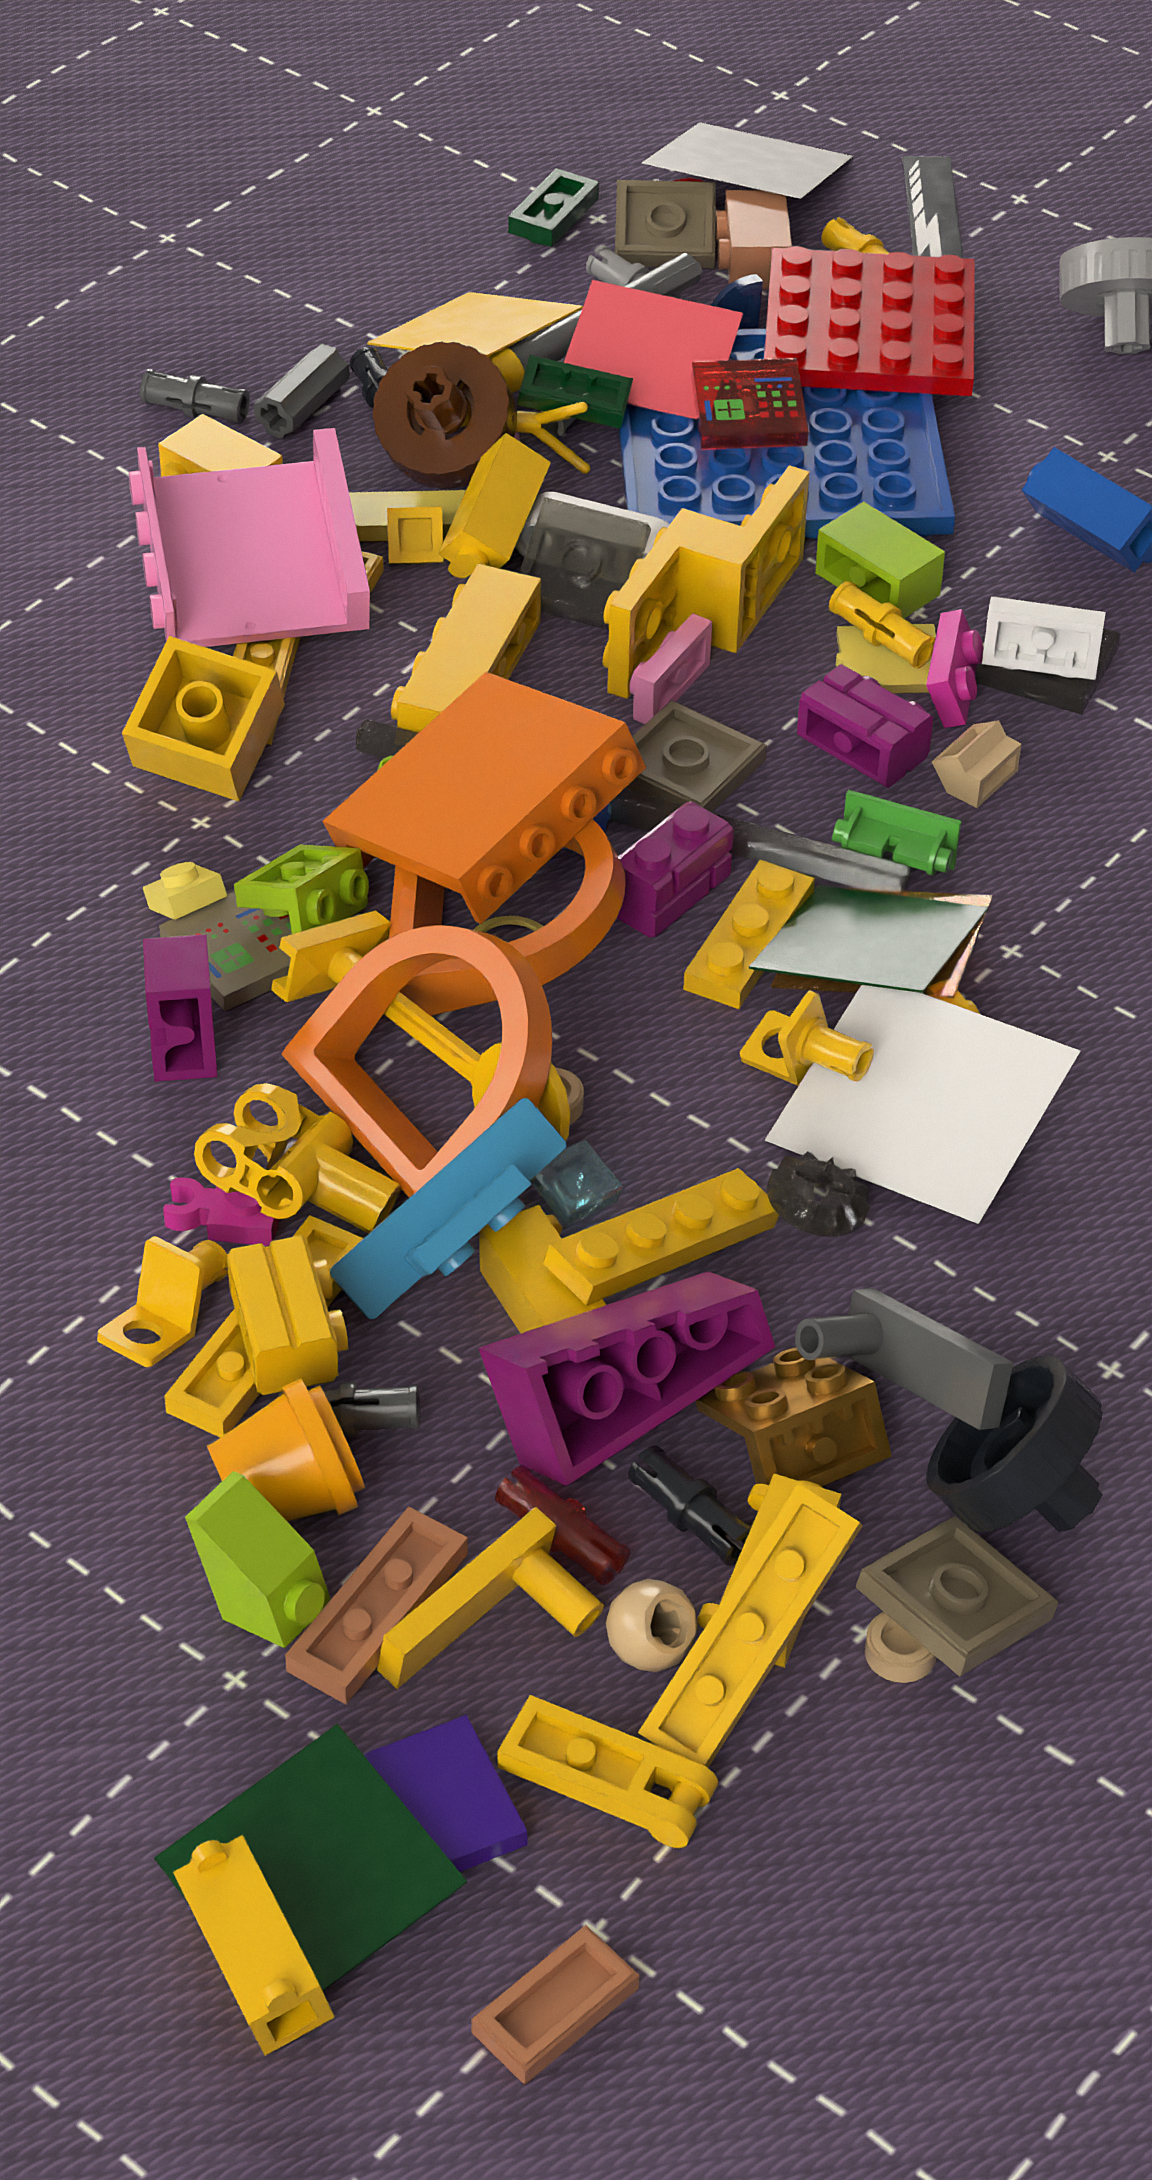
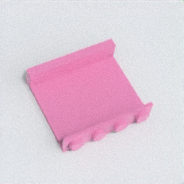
M335 428L313 430V461L154 477L152 461L147 459L146 447L137 448L139 471L129 472L131 500L133 505L143 504L144 511L135 512L139 546L150 545L151 550L150 553H142L146 587L157 586L158 594L149 596L152 624L154 629L164 628L166 641L169 636L202 647L369 629L370 589Z

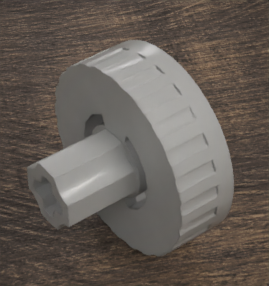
M1125 237L1104 239L1085 243L1064 252L1059 260L1060 303H1062V306L1080 314L1104 316L1105 352L1123 355L1137 354L1144 350H1150L1152 238Z

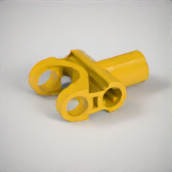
M268 1083L256 1084L239 1097L234 1107V1118L237 1126L228 1123L215 1124L208 1128L195 1143L194 1156L196 1165L205 1178L226 1193L239 1191L255 1198L262 1207L261 1213L276 1219H285L295 1215L309 1201L369 1234L389 1216L401 1190V1184L348 1156L352 1151L353 1137L350 1128L344 1120L332 1112H329L327 1115L318 1116L306 1107L298 1104L297 1094ZM261 1100L272 1106L277 1114L278 1124L268 1126L257 1121L250 1110L251 1101ZM290 1137L298 1139L284 1154ZM211 1141H221L232 1149L237 1162L235 1168L223 1166L216 1161L211 1152ZM257 1148L267 1158L268 1164L266 1169L252 1161Z

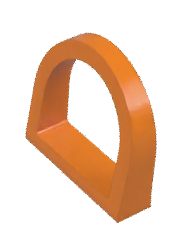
M593 819L563 846L585 858V874L582 885L572 902L545 926L524 937L507 942L529 962L538 976L541 985L561 976L583 960L608 933L623 903L626 882L622 862L605 832ZM395 866L389 939L408 930L424 926L442 925L445 887ZM460 958L445 960L429 966L414 976L399 991L430 1016L497 1001L491 985L483 974L473 965Z
M446 925L424 926L408 930L384 941L360 959L288 1043L281 1055L330 1110L346 1122L355 1138L395 1182L401 1184L400 1188L410 1198L519 1100L527 1098L538 1108L550 1070L552 1022L546 995L538 976L529 962L512 945L496 936L480 931ZM460 958L473 965L483 974L496 995L502 1019V1043L494 1076L482 1099L444 1146L437 1151L355 1061V1054L399 991L414 976L438 962Z

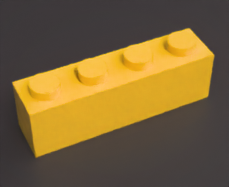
M477 564L467 583H460L458 585L450 612L446 618L440 617L433 631L432 642L427 651H420L417 654L411 678L405 687L399 686L394 694L391 705V718L397 720L398 745L405 746L485 672L509 679L541 622V578Z

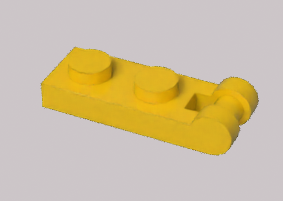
M529 1695L497 1751L499 1769L643 1827L656 1840L673 1848H683L688 1844L697 1826V1821L694 1817L697 1808L708 1805L718 1786V1779L715 1774L698 1762L532 1695ZM654 1783L670 1789L672 1794L668 1800L650 1793Z

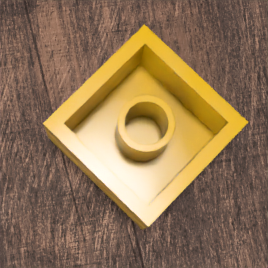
M169 636L122 732L132 766L239 802L285 705L277 671Z

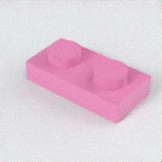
M692 613L676 631H670L666 635L659 650L647 662H641L636 667L630 681V692L634 694V720L646 724L671 700L676 702L710 665L711 620Z

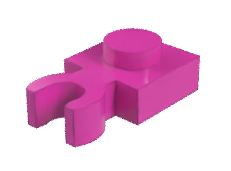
M175 1178L171 1180L172 1201L188 1204L182 1206L165 1204L163 1209L165 1227L176 1231H188L200 1225H206L208 1240L250 1245L262 1243L264 1246H269L271 1241L275 1240L279 1219L261 1213L262 1207L255 1198L239 1191L226 1193L217 1186L215 1189L204 1188L200 1182L191 1178Z

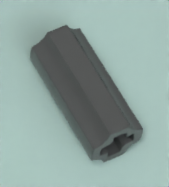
M322 343L315 350H311L254 404L255 419L264 426L267 434L283 439L288 433L294 432L349 379V363L343 360L337 348Z

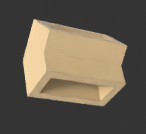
M999 720L974 724L932 761V764L948 794L978 808L1018 771L1021 743L1006 736Z

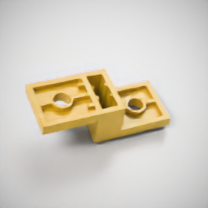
M788 466L775 485L769 484L766 487L760 506L753 515H746L740 526L682 508L668 527H662L658 531L652 549L644 559L639 558L636 560L627 582L620 591L614 590L611 593L605 606L604 622L609 624V640L604 650L602 662L603 666L608 668L607 693L628 699L632 694L630 692V681L636 667L641 662H647L659 650L666 635L670 631H676L692 613L712 621L711 646L733 653L739 651L803 560L809 471Z

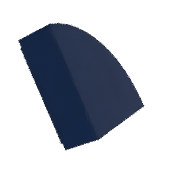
M757 274L735 280L717 295L711 306L743 313L739 329H759L762 279Z

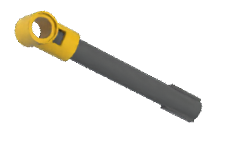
M682 253L624 285V287L673 297L698 283L703 271L699 261H695L688 253ZM582 309L510 349L507 347L489 356L492 363L502 373L512 394L521 388L529 355L555 361L566 357ZM463 383L458 387L460 390L464 386ZM467 399L468 415L461 427L466 426L470 420L471 406Z

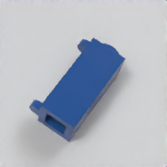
M1056 447L1050 451L1043 461L1038 462L1032 468L1027 482L1021 491L1036 513L1134 573L1143 561L1146 563L1152 562V505Z

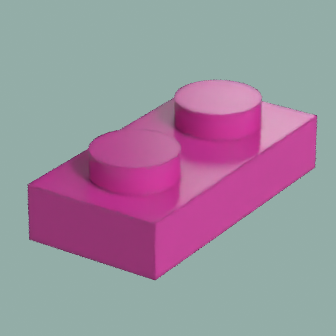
M962 609L940 614L926 683L944 728L966 725L970 700L976 699L977 696L975 679L977 664L982 663L984 649L981 636L977 630H970Z

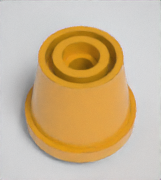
M301 1378L282 1386L283 1394L212 1444L207 1445L221 1481L233 1471L244 1475L286 1521L335 1510L338 1516L358 1507L354 1493L365 1489L353 1454L322 1388L319 1385L307 1390Z

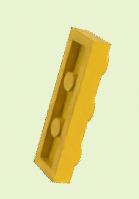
M759 860L685 970L683 990L740 1009L764 972L749 969V965L813 893L815 878Z

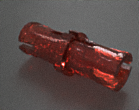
M518 1466L511 1471V1476L518 1481L516 1485L505 1477L497 1489L495 1501L500 1506L506 1507L520 1519L537 1507L555 1523L556 1529L550 1552L562 1551L594 1576L595 1580L601 1585H606L614 1579V1574L608 1570L610 1566L618 1573L621 1572L629 1559L630 1548L625 1544L619 1543L587 1518L586 1508L574 1498L564 1500L533 1476L525 1466Z

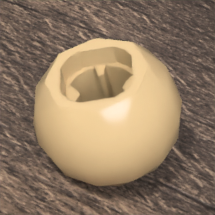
M645 1579L625 1587L611 1602L606 1620L610 1646L620 1660L639 1670L650 1672L662 1671L679 1664L692 1649L698 1629L694 1606L683 1590L664 1581Z

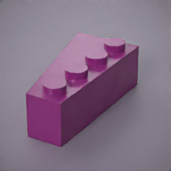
M707 1271L479 1347L478 1349L519 1464L568 1486L776 1346L758 1290Z

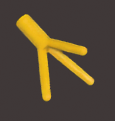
M585 402L545 412L517 411L516 432L532 433L583 474H587L590 471L588 463L542 427L543 424L570 419L573 415L586 412L588 406Z

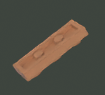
M408 1506L285 1654L286 1672L347 1705L378 1666L383 1636L443 1586L468 1555V1537Z

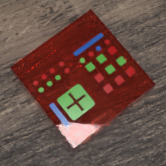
M797 358L692 361L691 378L701 450L807 446L809 431Z

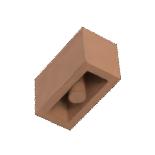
M726 190L725 210H716L715 237L716 241H718V269H727L729 284L744 276L757 274L763 281L762 289H769L772 248L792 247L786 195L764 190Z

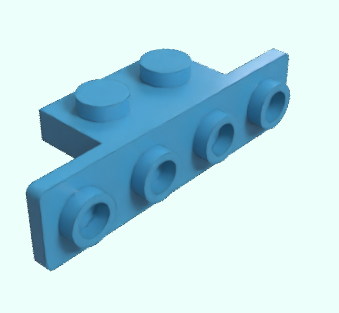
M523 1098L519 1100L329 1269L330 1277L367 1319L377 1318L421 1277L432 1274L437 1268L446 1277L475 1252L474 1247L468 1241L485 1225L488 1224L496 1232L525 1207L518 1196L531 1185L529 1181L565 1150L566 1141L529 1099Z

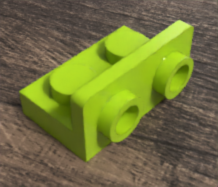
M299 844L236 882L234 889L237 907L262 909L263 914L270 917L289 915L292 934L350 918L364 909L368 904L369 882L363 869L361 848Z

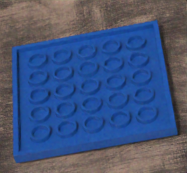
M738 329L717 400L741 399L744 407V419L717 420L715 406L712 420L705 422L627 404L621 429L618 428L626 510L667 521L669 524H671L680 510L684 508L740 526L744 517L748 514L753 515L760 506L766 487L769 484L775 485L788 466H793L809 471L805 537L818 539V529L862 502L869 504L921 537L953 534L955 514L932 394L801 386L790 388L782 385V388H778L777 385L767 388L766 384L755 382L756 378H763L766 329ZM794 390L795 396H787L786 391ZM765 391L766 397H758L757 392ZM772 391H780V396L773 397ZM773 401H781L782 407H774ZM788 401H796L797 406H789ZM727 402L728 409H718V411H728L729 418H732L731 410H741V408L731 409L730 402ZM759 402H767V407H759ZM783 411L784 417H776L775 412ZM789 411H797L798 416L790 417ZM760 412H768L769 417L761 418Z

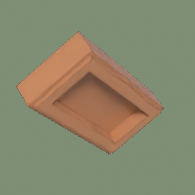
M585 1925L471 2019L472 2034L526 2085L639 1989V1974Z

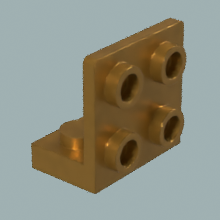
M797 1347L778 1353L773 1358L772 1364L752 1372L741 1371L695 1401L698 1411L745 1438L756 1484L769 1485L773 1474H777L797 1481H811L822 1487L892 1457L875 1382L830 1358L807 1360L801 1356Z

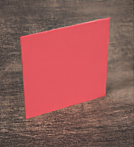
M592 280L564 363L633 378L628 400L629 405L710 422L706 417L704 401H710L712 415L714 401L718 397L743 313Z

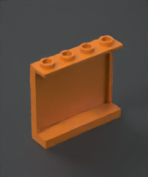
M485 672L322 822L336 847L361 848L363 868L377 857L456 891L462 895L475 922L482 924L647 767L626 722Z

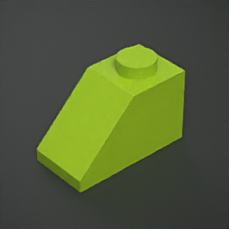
M233 1471L185 1516L223 1620L282 1648H286L314 1621L331 1600L315 1551L244 1475Z

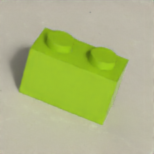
M862 502L818 529L815 573L836 587H839L845 581H851L881 604L890 602L899 608L902 613L901 617L906 618L940 596L945 551L869 504Z

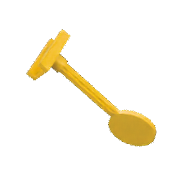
M375 910L281 937L279 948L289 955L291 960L288 975L274 979L271 991L285 1002H290L335 988L360 959L372 949L388 940L391 922ZM399 992L384 1012V1015L472 1084V1097L476 1107L494 1076L502 1042L494 1044L480 1055ZM550 1063L545 1090L537 1109L566 1141L569 1136L570 1126L568 1098L565 1086L555 1066Z

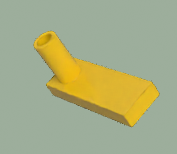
M535 1507L383 1636L377 1671L398 1689L518 1585L574 1637L582 1635L593 1625L602 1613L604 1604L549 1555L556 1524Z

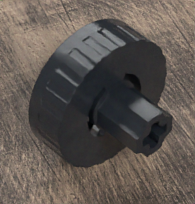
M1045 1355L1026 1360L1012 1368L999 1428L978 1430L955 1417L941 1436L931 1455L926 1473L927 1485L970 1529H974L977 1532H989L1008 1526L1029 1514L1033 1509H1036L1058 1532L1074 1529L1082 1519L1093 1513L1103 1495L1098 1490L1099 1483L1080 1465L1081 1460L1091 1448L1100 1428L1099 1425L1103 1414L1101 1411V1401L1057 1357Z

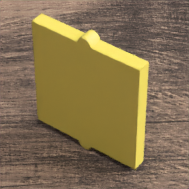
M913 624L926 634L936 638L934 624ZM837 626L836 636L839 653L836 655V666L843 664L861 676H870L881 687L893 694L929 693L926 683L931 658L921 668H914L909 665V662L884 645L875 647L866 641L863 635L864 632L856 626Z

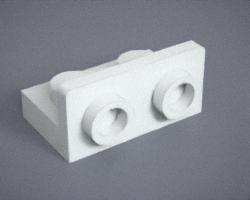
M991 596L982 664L1000 666L1011 670L1021 669L1057 674L1068 678L1078 677L1095 680L1106 612Z

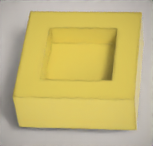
M184 862L170 866L160 873V880L142 887L149 909L174 920L227 897L221 874L195 865L193 862Z

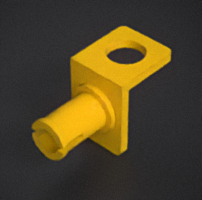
M809 990L790 1017L774 1010L768 1011L740 1050V1058L743 1063L799 1086L812 1063L848 1077L849 1080L858 1082L870 1068L874 1049L871 1048V1043L859 1041L828 1028L820 996L818 993ZM779 1033L778 1041L783 1054V1058L778 1059L769 1057L763 1052L765 1041Z
M156 1236L147 1240L144 1247L137 1302L127 1311L100 1328L97 1341L144 1367H152L195 1336L202 1291L228 1275V1270L224 1269L228 1267L225 1250L218 1243L211 1240L201 1241L189 1252ZM130 1329H148L159 1335L161 1339L151 1344H140L125 1337L124 1333Z

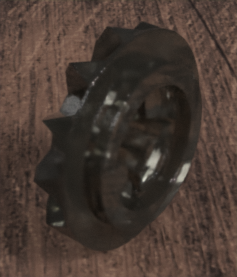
M809 1151L800 1159L785 1156L778 1168L772 1169L767 1183L768 1199L774 1210L786 1222L810 1234L824 1237H838L850 1234L864 1223L870 1209V1205L867 1203L870 1188L863 1183L856 1182V1169H841L836 1166L833 1156L826 1162L818 1160ZM815 1186L827 1191L826 1196H822L820 1202L814 1200L816 1195L813 1192Z

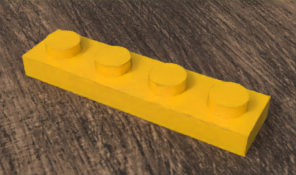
M737 1168L549 1244L543 1264L587 1306L774 1228L782 1208L755 1181Z
M311 1215L292 1236L302 1235L304 1239H307L313 1261L325 1259L329 1269L363 1239ZM332 1278L333 1299L325 1300L327 1308L341 1291V1288ZM235 1308L164 1395L166 1413L220 1438L234 1428L260 1395V1392H257Z
M798 1483L638 1733L658 1747L698 1762L708 1768L859 1533L862 1524Z

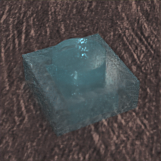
M586 1140L563 1150L530 1180L565 1226L617 1202L623 1187Z

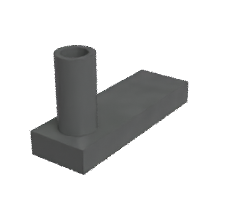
M874 1288L854 1289L848 1315L809 1318L799 1323L796 1329L795 1342L799 1353L805 1359L816 1360L847 1356L978 1430L999 1428L1014 1362Z

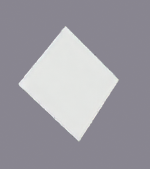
M699 122L642 163L801 199L853 156Z
M861 985L834 1030L859 1041H866L872 1044L871 1048L874 1049V1054L867 1073L861 1080L854 1082L842 1074L812 1063L765 1141L979 1224L1079 1055L1080 1050L923 993Z

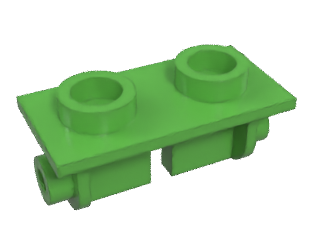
M848 790L846 793L844 820L840 818L837 820L833 830L832 841L841 843L843 851L849 852L853 850L878 858H882L885 851L892 852V862L924 870L928 875L934 876L936 871L947 873L949 869L954 870L962 821Z

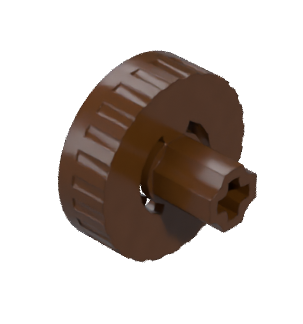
M442 341L429 345L425 344L411 352H407L388 369L375 393L374 409L372 410L375 424L374 429L381 441L382 447L394 465L406 477L424 486L450 489L469 485L480 458L505 433L513 438L515 437L517 409L512 392L502 373L492 363L491 359L469 345L465 346L458 342L447 343ZM463 383L464 386L460 390L458 387ZM467 399L471 406L470 420L466 428L459 435L447 439L446 435L457 431L464 424L468 415Z

